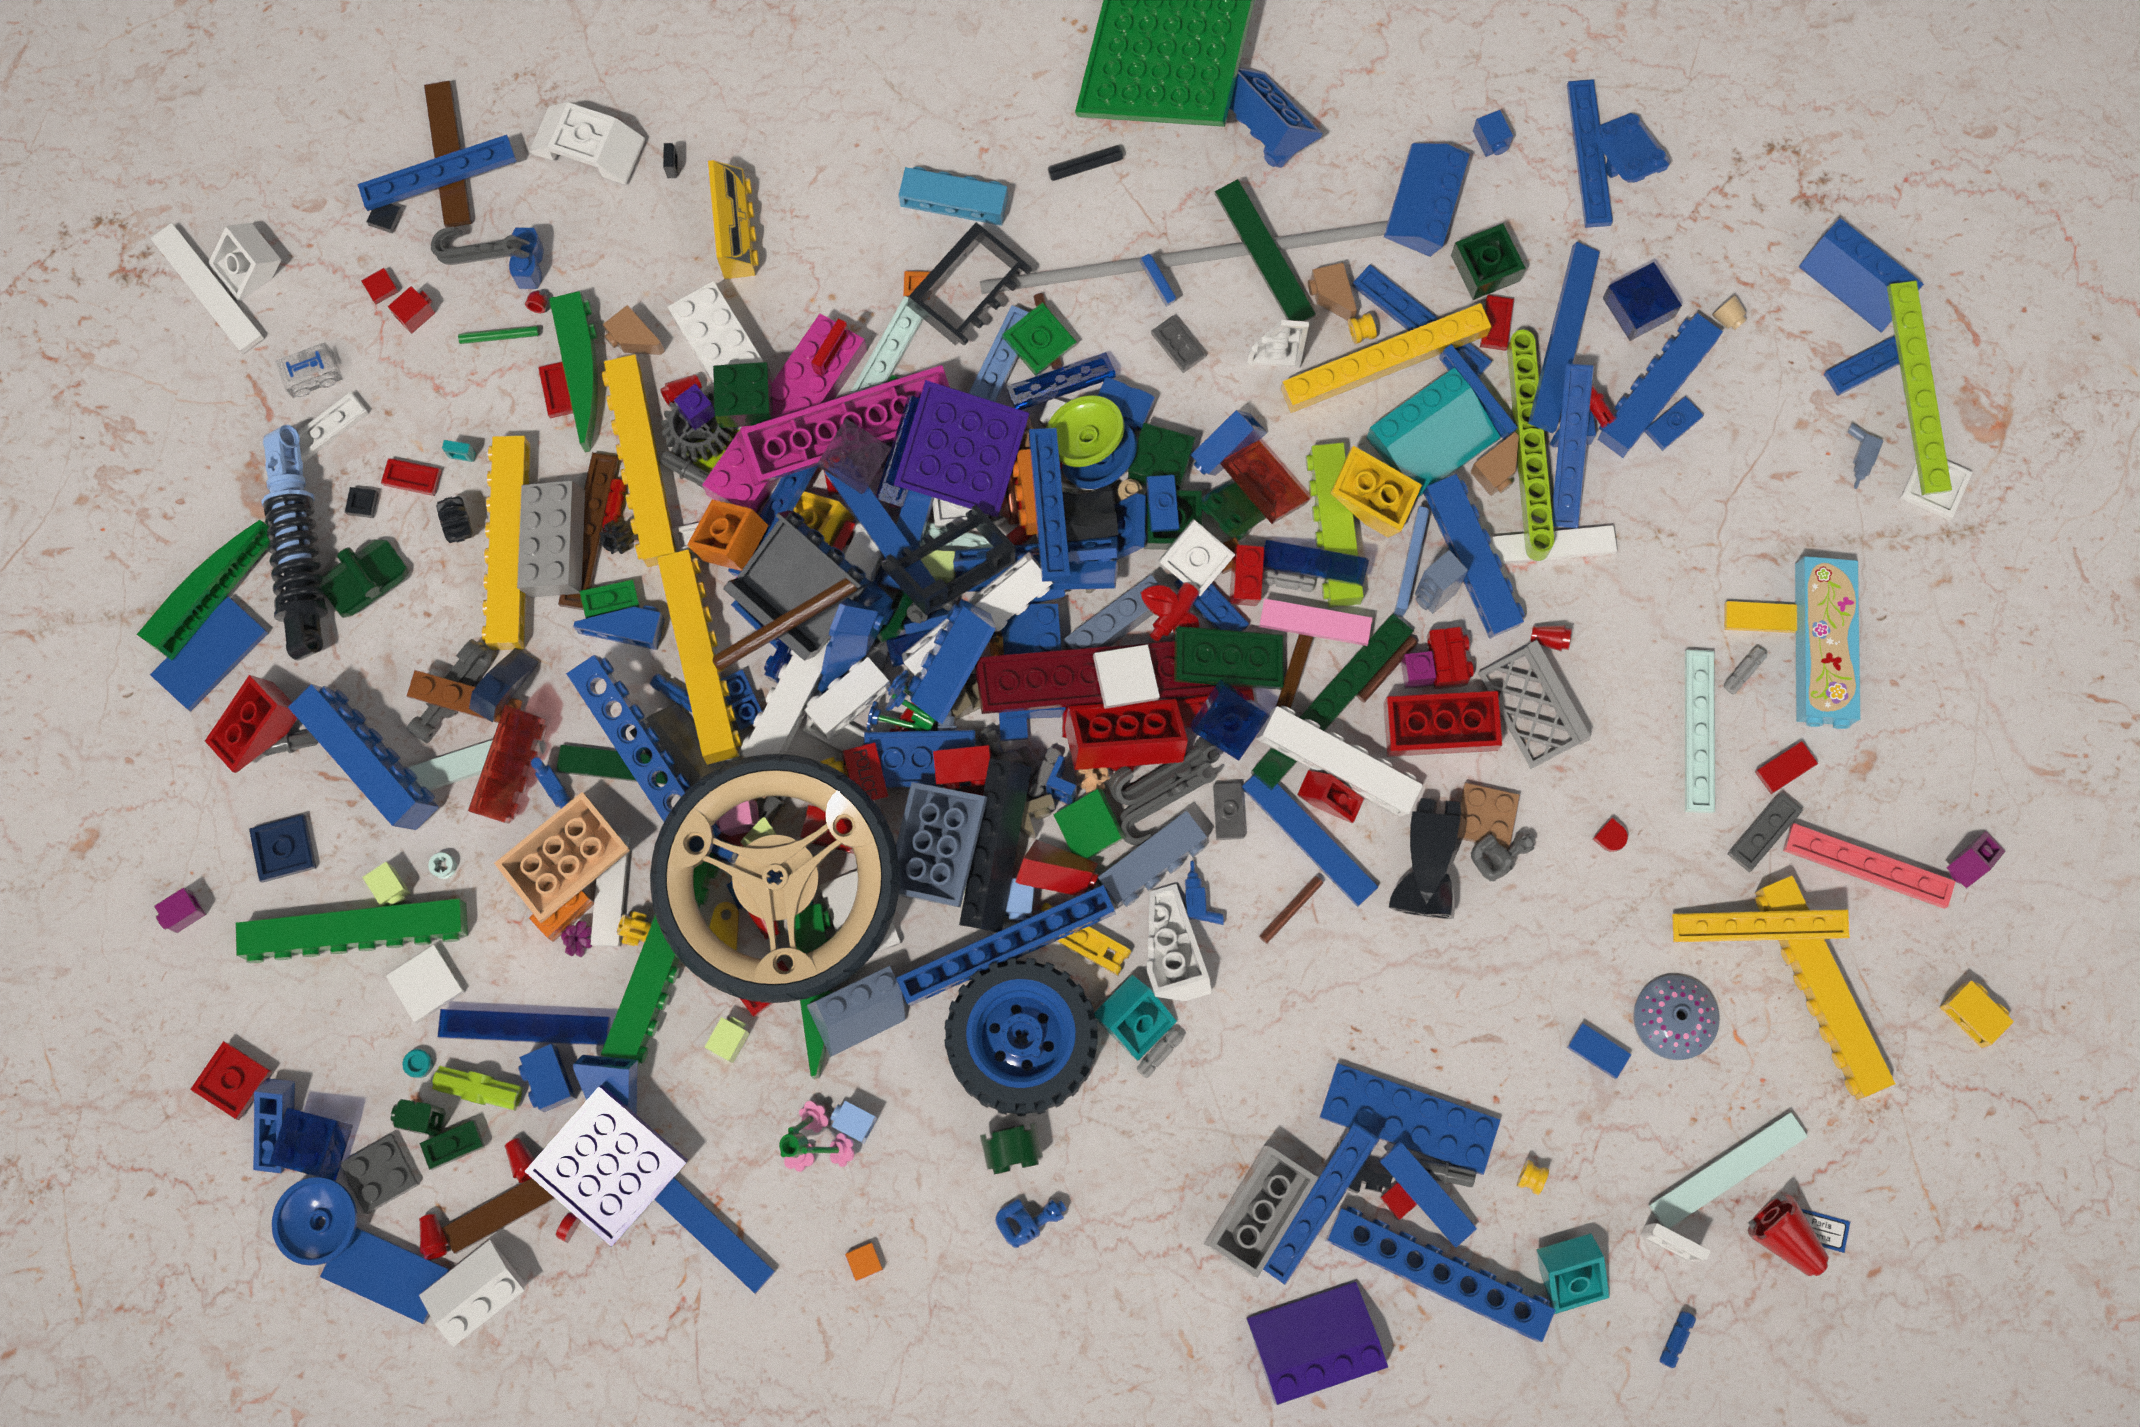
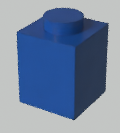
M1498 110L1476 119L1473 133L1485 157L1492 154L1497 156L1506 152L1510 147L1513 134L1501 111Z

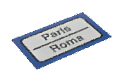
M1801 1209L1822 1246L1845 1253L1850 1222Z

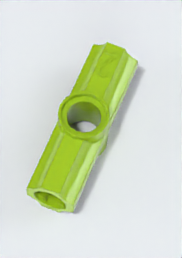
M440 1065L432 1081V1089L438 1092L460 1096L463 1100L486 1105L487 1103L516 1111L520 1104L523 1087L504 1081L493 1080L494 1077L472 1071L466 1073Z

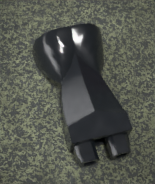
M1421 798L1417 812L1412 811L1410 824V851L1413 871L1405 876L1394 889L1390 897L1389 908L1410 915L1454 919V893L1448 873L1466 832L1467 821L1463 818V804L1458 801H1446L1445 813L1436 814L1438 802L1434 799Z

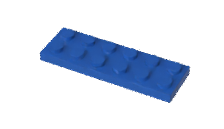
M1339 1063L1336 1064L1319 1116L1320 1119L1349 1129L1357 1122L1380 1138V1140L1394 1145L1400 1141L1409 1150L1443 1162H1449V1164L1460 1168L1474 1170L1480 1175L1485 1173L1501 1121L1500 1119Z

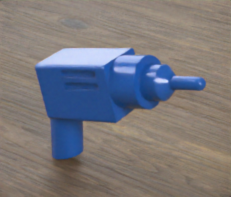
M538 757L533 758L531 766L536 771V777L555 806L560 807V809L563 808L571 799L566 789L549 765L546 766Z
M1190 861L1191 871L1187 874L1188 879H1185L1186 913L1188 919L1224 925L1222 913L1206 910L1205 888L1202 887V879L1199 878L1198 873L1195 871L1194 861Z

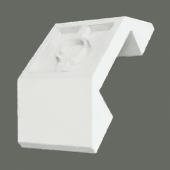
M565 102L548 107L529 152L552 161L555 160L558 154L597 167L602 177L626 185L645 138L615 117Z

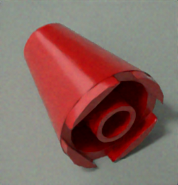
M1784 1195L1787 1200L1782 1202L1778 1198L1772 1200L1753 1218L1756 1225L1753 1229L1750 1226L1748 1227L1749 1236L1805 1275H1821L1828 1267L1829 1256L1799 1204L1791 1195Z

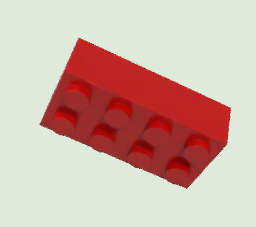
M1498 691L1389 696L1383 702L1387 757L1498 751L1502 747Z
M1176 699L1154 700L1106 709L1104 704L1068 706L1065 731L1075 770L1180 763L1184 761L1188 739Z

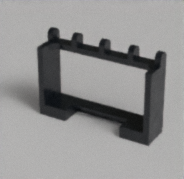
M975 222L908 296L907 306L955 346L958 342L965 346L969 342L963 335L965 330L971 324L980 329L984 323L978 316L988 305L997 310L1001 305L995 297L1005 286L1014 291L1017 288V284L1011 279L1022 271L1030 274L1032 268L980 224ZM979 242L1009 266L1011 270L959 328L956 329L924 302L932 294L933 288L963 255L966 257Z
M977 505L972 506V510L966 512L968 520L956 526L953 522H949L946 524L948 530L946 533L935 539L930 534L924 537L926 544L911 552L906 547L901 550L903 555L901 559L896 560L889 554L885 560L881 561L883 569L925 616L1015 563V545ZM974 528L994 547L986 552L985 562L947 584L942 579H939L922 589L905 570L906 567Z

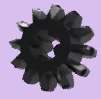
M451 496L438 501L436 509L446 540L449 543H458L471 538L473 534L463 499L460 496L453 498Z

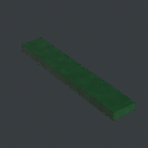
M1236 179L1216 190L1214 193L1286 319L1305 322L1315 317V311L1239 180Z
M560 745L556 768L557 773L637 782L617 751ZM641 754L643 763L647 764L651 761L648 755ZM660 772L656 777V782L658 785H666L668 780Z

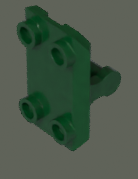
M1242 474L1200 499V506L1207 515H1211L1220 524L1219 527L1228 536L1236 537L1239 541H1242L1255 525L1272 515L1275 501L1250 475Z
M374 539L355 553L350 547L341 550L337 555L340 563L323 574L320 587L323 588L324 594L342 618L353 616L402 582L410 571L387 540Z

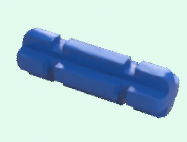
M659 673L653 676L650 681L652 688L659 692L661 691L663 695L677 704H683L685 709L692 712L686 690L670 680L667 681Z
M1685 1311L1680 1312L1677 1319L1678 1325H1674L1665 1346L1667 1350L1663 1351L1660 1357V1362L1669 1368L1676 1367L1679 1360L1677 1356L1682 1353L1690 1335L1689 1329L1693 1328L1696 1322V1317Z

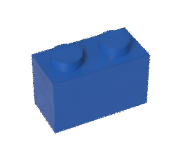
M549 1044L519 1057L522 1064L518 1066L519 1072L524 1082L528 1081L531 1091L528 1092V1096L534 1108L538 1107V1110L547 1112L576 1099L557 1046Z

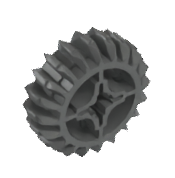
M709 392L706 397L712 403L715 410L714 396ZM670 402L669 404L672 411H664L666 420H662L661 425L665 428L662 431V435L667 439L666 445L670 448L673 447L672 451L675 455L681 453L684 460H687L691 455L694 462H697L699 456H702L704 461H707V454L712 453L714 457H717L716 449H726L723 441L731 442L732 438L729 433L734 432V427L719 428L718 425L715 433H712L709 428L713 422L711 418L702 425L704 430L700 427L695 431L679 412L675 403ZM682 419L686 426L682 430L683 434L679 437L677 429ZM697 440H705V441L700 442V443H694V442H696Z

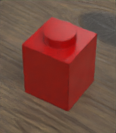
M412 286L387 306L393 316L411 334L435 314L430 306L432 300L424 291L421 290L418 293Z

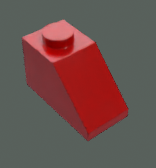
M1310 770L1307 771L1297 794L1313 807L1349 823H1354L1364 798L1333 775Z

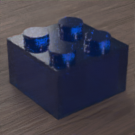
M1654 262L1610 284L1603 296L1604 302L1629 341L1675 318L1682 306Z
M1220 679L1190 723V726L1194 733L1239 761L1270 717V714L1266 708Z
M287 1108L269 1164L336 1181L353 1125Z

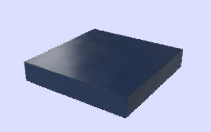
M302 814L249 828L260 882L264 883L316 869L305 815Z

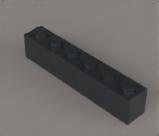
M989 759L983 796L988 798L967 879L959 923L961 926L994 932L1002 931L1031 766L1012 761Z

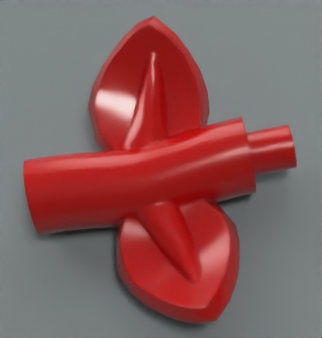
M1186 582L1183 583L1177 594L1169 587L1161 585L1148 587L1140 593L1146 607L1152 613L1159 616L1153 623L1155 629L1150 634L1151 638L1155 641H1159L1163 635L1168 636L1172 630L1175 635V628L1177 626L1199 628L1198 618L1189 612L1199 595V591L1193 585Z

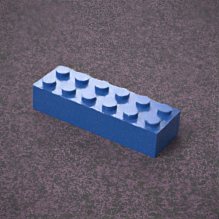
M311 684L288 708L392 826L417 830L439 808L433 801L435 798L433 793L417 783L416 779L418 777L408 767L404 768L399 762L400 756L393 749L386 748L381 742L383 737L375 729L369 728L364 723L366 721L364 715L348 705L349 699L343 692L338 689L335 691L331 690L327 686L321 687Z

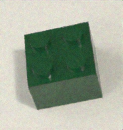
M1504 223L1455 242L1451 257L1472 300L1520 282L1526 269Z
M767 362L713 366L715 418L719 428L753 426L773 419L772 379Z
M1143 423L1137 442L1136 454L1128 470V479L1136 480L1141 486L1147 487L1146 478L1149 476L1174 475L1175 489L1181 490L1192 457L1191 454L1194 450L1195 437Z
M1176 490L1179 529L1176 531L1151 532L1148 495L1146 491V542L1143 549L1167 550L1193 519L1202 526V508L1200 506L1202 491Z

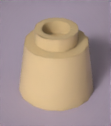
M1736 296L1732 297L1712 314L1727 329L1732 327L1736 330L1747 320L1744 317L1746 311Z
M1124 480L1116 491L1115 501L1118 503L1136 493L1144 495V491L1136 480Z

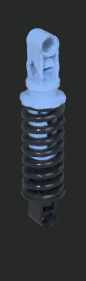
M283 425L263 438L266 458L265 468L268 476L266 484L270 493L265 495L261 502L266 516L265 523L269 527L266 535L270 540L268 550L272 554L269 559L270 565L273 567L271 577L275 581L272 587L276 595L274 600V618L277 621L284 622L286 651L292 659L299 661L322 650L323 639L320 619L328 614V609L325 604V598H320L324 595L323 588L314 586L323 580L320 573L314 572L321 567V562L313 558L319 554V548L315 545H310L318 539V535L310 531L316 527V521L308 517L315 512L314 494L304 490L306 479L303 477L299 434L291 425Z

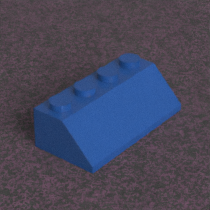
M1239 67L1229 109L1236 114L1235 117L1239 122L1245 124L1251 130L1250 134L1265 145L1264 149L1269 154L1290 157L1322 136L1323 133L1265 72Z
M1412 143L1384 238L1429 257L1441 249L1446 238L1470 154L1448 144Z
M1841 218L1822 237L1799 266L1801 270L1880 333L1892 322L1887 286L1895 283L1917 281L1919 291L1924 285Z
M963 599L960 600L958 606L955 604L952 606L947 617L949 620L945 629L941 628L938 631L934 640L936 645L933 651L926 653L921 663L923 669L919 676L915 675L908 686L911 702L941 724H943L996 630L991 613Z
M1030 604L1021 614L1011 616L1007 620L1005 627L1001 629L1002 655L1061 651L1058 604ZM1066 707L1006 712L1007 719L1061 718Z

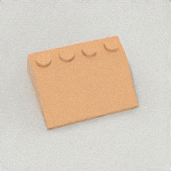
M581 792L494 864L538 921L542 923L627 854L630 849L595 805Z

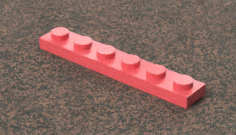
M1795 823L1790 826L1783 849L1784 852L1943 909L1949 906L1956 882Z

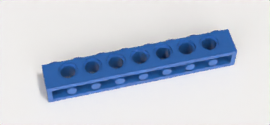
M593 655L566 674L664 822L673 808L671 804L672 798L675 795L682 797L688 788L691 787L690 783L682 773L678 775L672 766L675 764V761L667 750L662 751L657 742L660 741V738L651 726L647 728L642 719L645 716L636 703L632 705L627 698V695L630 693L621 680L617 682L612 675L614 668L605 657L602 659L600 656ZM604 679L606 690L602 694H598L595 689L596 683ZM619 702L622 711L619 716L613 717L611 707L614 703ZM634 725L637 729V735L633 740H628L626 730L629 726ZM649 748L652 752V759L649 763L645 764L641 760V753ZM664 771L667 774L668 781L666 785L660 787L656 782V777L660 772ZM714 823L712 826L714 838L722 841L719 837L721 830ZM693 837L689 842V848L692 852H699L704 847L702 837Z
M1104 885L901 975L896 979L906 1003L913 1006L971 980L972 975L977 971L982 973L989 969V964L996 962L997 965L1007 963L1008 958L1018 959L1114 916L1116 912Z
M1347 1206L1346 1210L1343 1208L1338 1210L1325 1239L1326 1242L1536 1342H1543L1556 1309L1549 1307V1300L1536 1294L1533 1295V1298L1522 1294V1287L1508 1281L1505 1286L1495 1281L1497 1276L1486 1270L1480 1269L1479 1273L1468 1268L1469 1262L1456 1256L1450 1260L1442 1256L1443 1250L1427 1243L1426 1247L1416 1244L1417 1238L1408 1233L1400 1231L1399 1235L1388 1230L1390 1225L1375 1218L1373 1222L1362 1218L1363 1212L1353 1207ZM1357 1226L1364 1227L1368 1232V1239L1364 1243H1359L1354 1239L1353 1231ZM1383 1239H1389L1394 1243L1395 1249L1390 1256L1383 1254L1380 1250V1243ZM1411 1251L1417 1252L1421 1257V1263L1417 1268H1412L1407 1263V1255ZM1437 1264H1442L1447 1268L1448 1274L1443 1281L1437 1280L1433 1274L1434 1267ZM1465 1276L1470 1277L1474 1282V1289L1469 1294L1463 1292L1460 1287V1282ZM1492 1289L1497 1290L1501 1295V1301L1497 1306L1490 1305L1487 1300V1294ZM1518 1302L1524 1303L1528 1309V1313L1523 1319H1519L1514 1313V1307Z

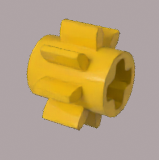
M630 911L629 916L622 915L617 927V935L623 936L621 943L638 946L639 941L645 942L651 927V923L645 921L646 914Z

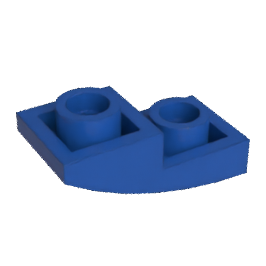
M742 669L721 679L722 681H727L730 696H727L726 700L733 707L740 730L753 725L758 713L762 712Z

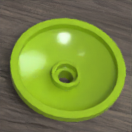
M1083 396L1065 403L1053 414L1047 428H1056L1059 462L1072 467L1089 466L1102 461L1117 448L1124 433V419L1119 408L1112 401L1101 396Z

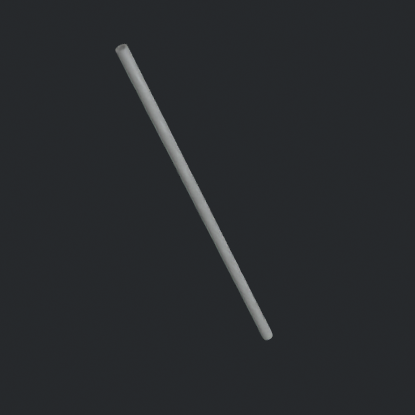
M1388 221L1272 239L1280 251L1382 236L1385 233ZM1236 243L1152 257L1159 268L1246 256L1249 253L1243 243ZM1141 258L1014 276L1011 280L1017 284L1016 289L1138 272L1144 271L1139 262ZM1003 278L980 281L981 293L989 294ZM1005 286L1000 292L1009 291L1010 289Z

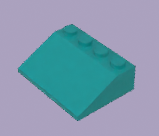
M1455 367L1372 425L1367 435V440L1388 466L1422 485L1416 499L1423 495V491L1428 485L1445 479L1501 438L1473 389Z

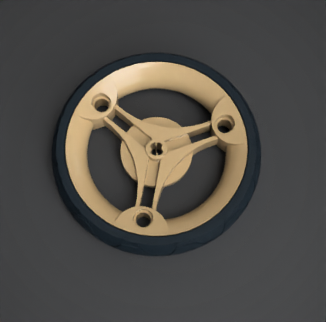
M763 754L745 757L721 766L701 778L686 791L668 814L657 837L651 861L650 890L653 909L664 938L672 951L692 973L710 986L740 999L755 1002L782 1003L807 999L826 992L849 979L865 965L882 943L893 920L899 897L900 864L897 847L890 827L877 804L874 803L873 799L864 789L839 770L811 758L797 755ZM766 796H785L806 801L826 812L827 822L818 831L799 841L783 835H768L754 840L745 848L715 839L712 828L713 824L721 816L735 806ZM841 819H848L852 822V830L847 834H841L836 829V825ZM830 830L836 841L813 857L806 847ZM696 836L702 837L704 840L703 849L699 852H692L689 848L690 840ZM713 844L739 855L734 867L708 857L712 851ZM843 844L853 849L857 864L858 882L852 909L841 928L833 937L817 949L806 954L796 949L795 917L810 904L815 896L819 879L817 866L833 850ZM706 861L729 873L732 876L734 892L741 905L751 914L765 920L770 938L771 952L763 959L754 958L732 949L721 941L708 927L695 899L693 889V870L695 867ZM771 871L776 873L782 872L783 877H780V879L783 881L779 885L774 882L769 884L768 878H771L769 876ZM787 919L790 948L777 949L774 921ZM789 955L792 958L793 966L789 971H782L778 968L777 961L780 956Z

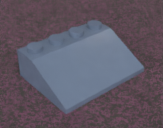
M915 782L911 783L896 843L900 864L899 896L961 908L988 797Z

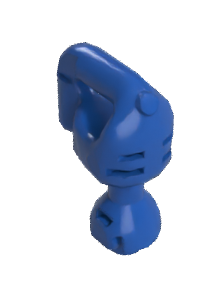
M1016 1199L997 1212L995 1222L1006 1242L1012 1245L1013 1248H1019V1246L1025 1245L1040 1236L1039 1227L1045 1223L1058 1222L1064 1219L1062 1213L1067 1209L1061 1200L1055 1203L1051 1199L1045 1205L1043 1212L1032 1218L1021 1200ZM1007 1218H1013L1021 1227L1017 1235L1009 1225Z

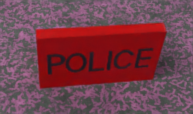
M875 743L841 751L850 779L864 789L873 800L888 797Z

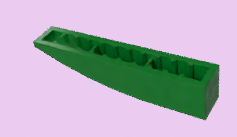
M577 291L551 297L549 301L579 443L586 453L591 450L596 424L598 368L593 339H597L598 336L594 323L590 324L588 315H592L589 299L584 300L581 292Z
M258 520L215 551L169 595L136 635L172 661L267 549L270 540L267 538L266 532L269 527L263 521Z
M821 904L807 906L795 917L796 949L806 954L817 949L830 939L827 936L826 929L831 927L829 911H824ZM832 989L800 1000L810 1076L813 1079L820 1078L827 1048L807 1005L831 994Z

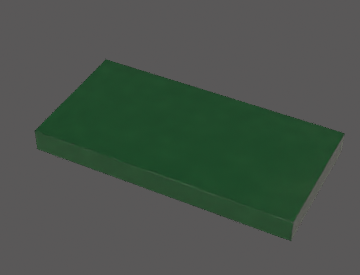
M1177 626L1175 628L1174 682L1281 690L1283 688V635Z

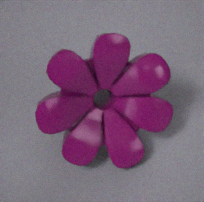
M578 921L576 925H568L561 934L563 944L567 946L565 953L569 956L576 954L578 957H583L585 954L584 947H592L591 939L587 938L591 935L592 928L586 926L587 923L585 921Z

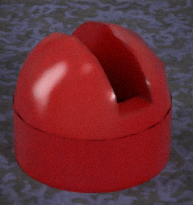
M538 290L533 291L527 296L525 306L534 313H544L548 305V298L546 294L540 295Z

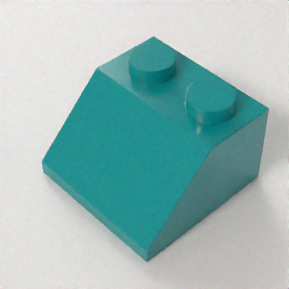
M1131 975L1094 1012L1095 1018L1105 1030L1137 1061L1177 1022L1158 997H1155L1153 991L1134 975Z
M1592 1233L1536 1249L1539 1271L1551 1307L1556 1309L1554 1314L1609 1298L1604 1255Z

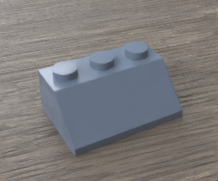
M890 966L807 1005L830 1057L906 1020L902 991Z

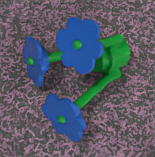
M907 670L898 675L888 688V695L891 697L886 710H892L894 707L898 708L902 704L914 711L911 719L915 723L881 715V709H878V702L874 701L868 714L867 731H871L873 724L878 725L879 721L910 728L915 731L931 730L936 720L905 699L906 693L909 695L910 692L907 686L909 683L907 678L910 674Z

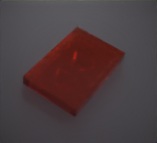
M1260 440L1230 455L1220 464L1271 524L1303 507L1310 500Z

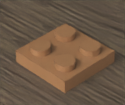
M1465 783L1460 801L1463 804V818L1467 821L1463 840L1478 843L1488 834H1492L1496 841L1508 850L1510 848L1520 795Z

